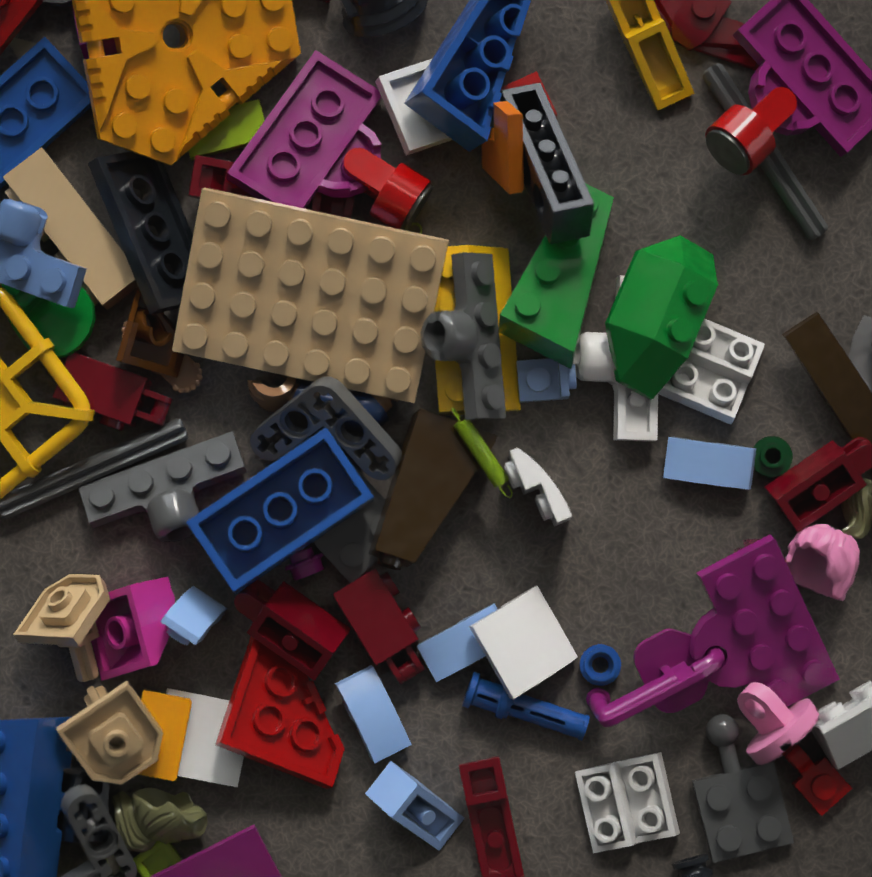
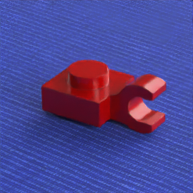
M791 744L783 751L782 755L800 774L791 784L820 816L824 815L852 789L825 757L821 756L813 763L798 744Z

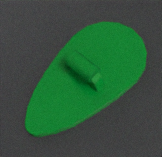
M1 283L2 287L15 298L44 339L49 338L55 345L53 351L58 358L70 356L82 348L91 336L96 320L95 307L88 292L82 286L75 308H70ZM8 318L13 330L16 332V334L23 342L25 347H27L30 350V346L27 344V342L24 340V338L21 336V334L18 332V330L15 328L13 323Z

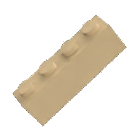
M42 147L3 176L10 188L4 191L9 199L34 205L47 213L48 219L41 240L45 243L51 239L60 251L54 257L87 268L82 287L88 292L94 306L100 302L106 310H109L138 287L123 250Z

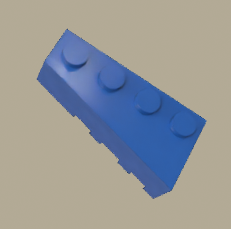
M469 0L404 103L468 152L488 141L492 128L490 123L494 113L493 103L500 102L502 95L500 90L505 74L510 70L514 57L512 56L517 37L521 34L531 0Z
M71 717L0 720V877H57L62 831L57 827V819L62 811L61 802L65 795L64 792H61L64 769H70L72 751L66 750L67 745L58 734L56 727Z

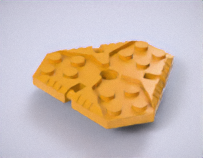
M72 0L80 43L86 42L89 59H84L83 63L97 139L166 165H173L195 146L198 141L230 115L228 110L236 103L243 104L264 84L269 82L271 78L301 54L292 0ZM168 25L175 26L180 33V42L175 48L168 47L163 40V31ZM114 38L117 54L105 56L102 39ZM218 80L227 89L219 97L211 89V86Z

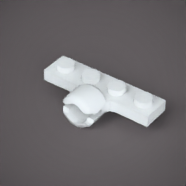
M624 275L616 277V296L625 277ZM585 332L581 334L573 361L576 377L581 381L608 382L613 386V440L657 441L658 394L654 399L649 400L616 382L614 369L616 368L610 353L607 333Z

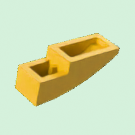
M605 0L655 108L659 111L695 94L667 25L660 17L654 0Z

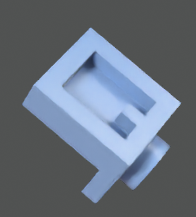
M550 358L516 361L520 403L568 399L570 396L569 389H577L575 364L570 369Z

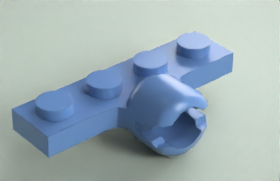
M12 199L1 201L0 283L62 306L75 308L87 268L47 255L41 251L40 241L48 219L47 213L43 209Z

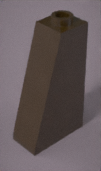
M423 409L417 410L412 415L401 449L402 459L398 469L393 474L368 553L378 557L377 564L389 569L401 570L402 566L408 567L415 563L480 465L476 462L477 460H475L471 451L468 450L464 441H462L463 439L460 438L458 432L454 429L455 427H453L458 421ZM476 428L491 450L498 435Z

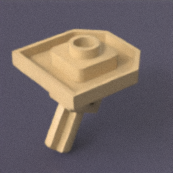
M69 574L43 590L13 635L19 643L69 647L77 680L79 682H86L96 679L99 672L91 641L99 637L95 621L110 600L106 583L100 575Z
M125 681L109 693L102 685L96 688L92 685L87 688L88 694L84 697L87 707L56 727L57 732L92 780L123 784L157 761L163 731L128 681Z

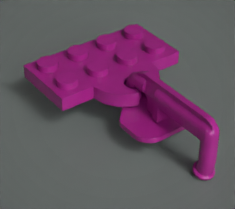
M768 535L697 572V576L713 608L699 619L691 634L667 628L639 643L634 651L633 662L644 684L642 687L611 703L610 694L603 688H593L588 692L586 696L587 705L603 727H613L653 705L665 713L681 711L703 698L709 681L721 687L733 688L753 682L761 683L769 687L788 707L840 680L780 548L772 535Z

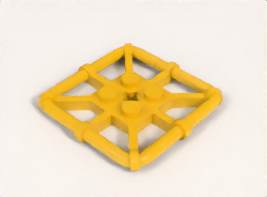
M0 283V307L31 348L9 367L6 366L0 357V441L17 463L13 469L0 478V499H2L27 477L34 478L42 471L41 466L76 439L88 426L89 421H94L95 410L90 409V403L86 394L53 351L55 345L49 338L44 339L15 298ZM40 360L73 407L33 402L16 378ZM30 413L72 419L31 454L26 451L11 430Z

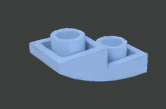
M668 437L663 478L749 490L752 485L756 448Z
M192 586L168 610L161 623L169 627L167 633L176 641L184 645H188L189 642L196 645L205 638L210 628L220 621L228 608L195 586Z
M495 603L417 645L436 682L485 657L469 626L498 610Z
M372 665L335 683L350 719L355 723L370 759L374 763L411 745L401 720Z

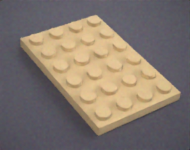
M204 187L200 196L172 351L313 382L321 377H333L350 390L415 403L426 354L422 347L421 329L427 317L435 311L449 240Z

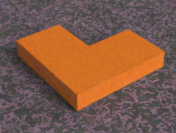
M508 101L493 103L494 128H491L488 141L481 144L482 168L508 194L523 193V115Z

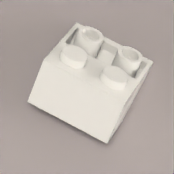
M871 681L849 692L852 699L843 705L841 702L836 704L834 701L818 711L819 719L811 731L828 761L835 769L839 770L872 751Z

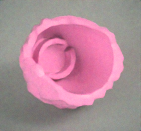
M828 524L807 526L796 533L788 545V554L785 561L796 585L818 594H823L826 597L844 601L847 591L855 580L860 563V550L856 540L851 535L844 534L840 529L835 530Z

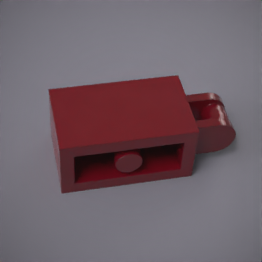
M75 352L67 357L64 366L86 394L90 403V409L95 410L94 414L101 416L100 424L122 431L124 425L135 428L138 418L164 426L173 399L150 391L149 388L152 382L148 378ZM57 384L53 398L63 402L62 406L73 407ZM146 397L155 400L150 414L141 411Z
M857 437L840 448L831 440L765 486L781 512L797 532L867 485L861 475L872 468V443L864 437Z
M375 568L335 592L333 596L375 665L386 661L401 685L425 670L411 647V644L419 640L415 632L421 629V626L409 607L402 611L395 601L394 596L400 592L388 572L380 576ZM405 648L411 659L397 667L391 656Z
M256 580L240 591L234 599L236 609L253 621L247 634L314 681L351 630L350 627L284 581L274 591L260 580Z

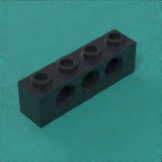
M541 82L501 90V102L508 101L523 115L524 184L550 245L590 236L594 202Z

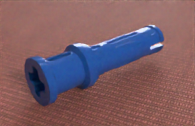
M474 671L462 704L466 708L473 705L494 712L495 717L499 719H506L509 715L578 738L581 741L584 738L590 715H584L524 694L510 699L503 685L480 678V673Z

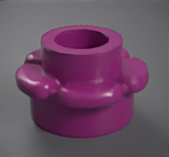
M312 547L306 548L290 557L291 563L285 566V570H290L294 581L325 569L321 561V557L324 555L321 552L314 554Z

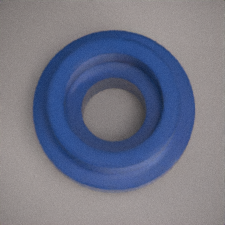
M604 644L593 645L586 649L580 658L581 674L591 684L598 686L610 684L620 673V657L610 646ZM597 657H603L608 662V668L603 673L595 672L592 667L593 660Z

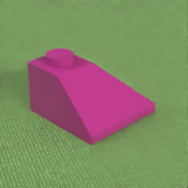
M168 577L135 583L108 592L110 600L95 621L99 637L91 641L101 681L158 664L170 637L167 633L169 627L161 623V620L175 604V596Z

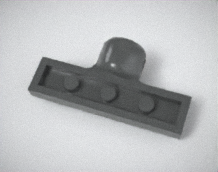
M468 252L453 254L455 311H435L427 317L421 329L422 347L434 360L456 361L460 365L465 420L505 419V395L492 254Z
M233 431L82 485L78 489L92 528L137 512H147L155 536L162 542H176L194 535L186 521L199 513L195 501L196 493L206 487L245 474L247 470Z

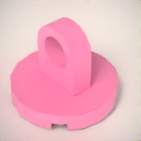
M757 682L750 683L737 699L740 710L758 731L746 749L748 755L757 765L768 764L782 756L783 750L780 747L785 743L793 745L801 741L819 719V710L810 699H802L787 707L769 687Z

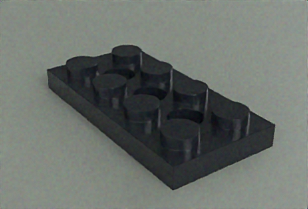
M131 151L96 157L88 163L89 169L149 314L152 315L180 308L193 234L164 164ZM133 188L140 190L143 200L137 197ZM148 225L156 228L158 237L153 235ZM164 262L171 265L174 275L168 272Z

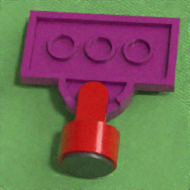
M769 0L732 35L759 67L751 77L748 91L752 109L743 105H732L706 130L705 137L708 150L723 168L737 175H749L775 150L776 142L773 132L786 136L798 135L814 127L836 153L842 157L872 130V71L809 0Z
M317 50L314 51L231 166L226 176L228 181L257 199L303 209L308 206L317 192L332 198H350L364 192L375 200L369 213L371 216L389 227L406 231L422 210L433 189L431 180L403 162L395 168L381 159L382 144L375 132L365 126L367 120L382 101L379 90Z

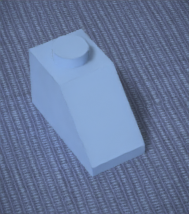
M392 761L389 762L365 793L392 819L439 851L465 819Z

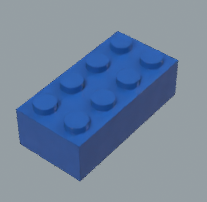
M326 427L186 521V523L232 591L237 594L373 502L374 496Z

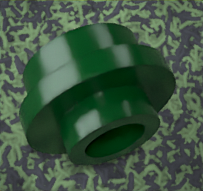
M767 436L759 440L753 447L756 448L754 468L761 475L778 477L790 468L793 460L792 450L789 444L782 438ZM768 449H775L779 453L780 459L778 463L770 464L766 461L765 453Z

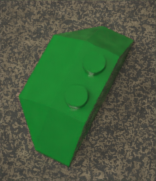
M681 235L635 251L605 322L609 349L616 368L614 369L616 382L651 400L654 399L688 359L718 287L712 253Z

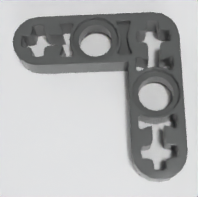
M333 377L317 379L262 421L250 439L251 448L258 457L267 461H275L322 426L324 428L327 427L333 438L368 476L376 480L391 478L398 469L402 459V452L395 441L339 380ZM330 394L333 400L324 402L320 396ZM344 408L345 411L341 414L339 418H337L335 416V413H339L340 410ZM298 411L304 414L307 418L308 426L299 427L293 424L290 420L289 412ZM353 420L358 422L363 428L364 435L355 437L349 434L345 429V421ZM279 429L282 431L283 434L277 442L270 444L266 442L265 437L270 438ZM369 439H372L374 443L372 445L369 444L368 447L365 449V444L368 442ZM383 455L388 458V462L382 461L380 463L375 459L376 456L382 457Z
M77 785L70 788L62 798L61 807L88 861L61 877H136V864L96 791L88 785ZM84 800L90 814L93 816V818L87 821L77 805ZM96 831H109V837L105 843L99 846L89 845L90 838ZM112 855L121 870L114 875L106 858Z

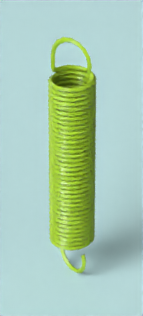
M451 408L458 420L453 427H455V431L458 432L468 450L471 451L473 457L477 460L476 462L485 472L494 488L499 486L504 496L512 498L513 493L509 485L507 487L511 492V496H507L501 489V486L510 478L502 466H500L501 464H499L495 455L492 454L488 445H486L487 443L484 442L482 436L479 435L480 433H478L470 420L464 419L460 422L459 414L454 408Z

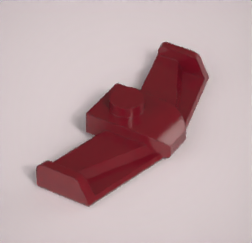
M654 0L660 17L667 25L672 40L688 51L695 50L749 69L757 70L759 67L732 36L744 23L724 17L732 1Z

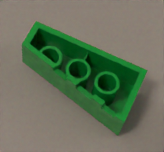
M588 184L586 186L594 202L590 236L550 245L545 235L500 313L499 333L572 369L614 197Z

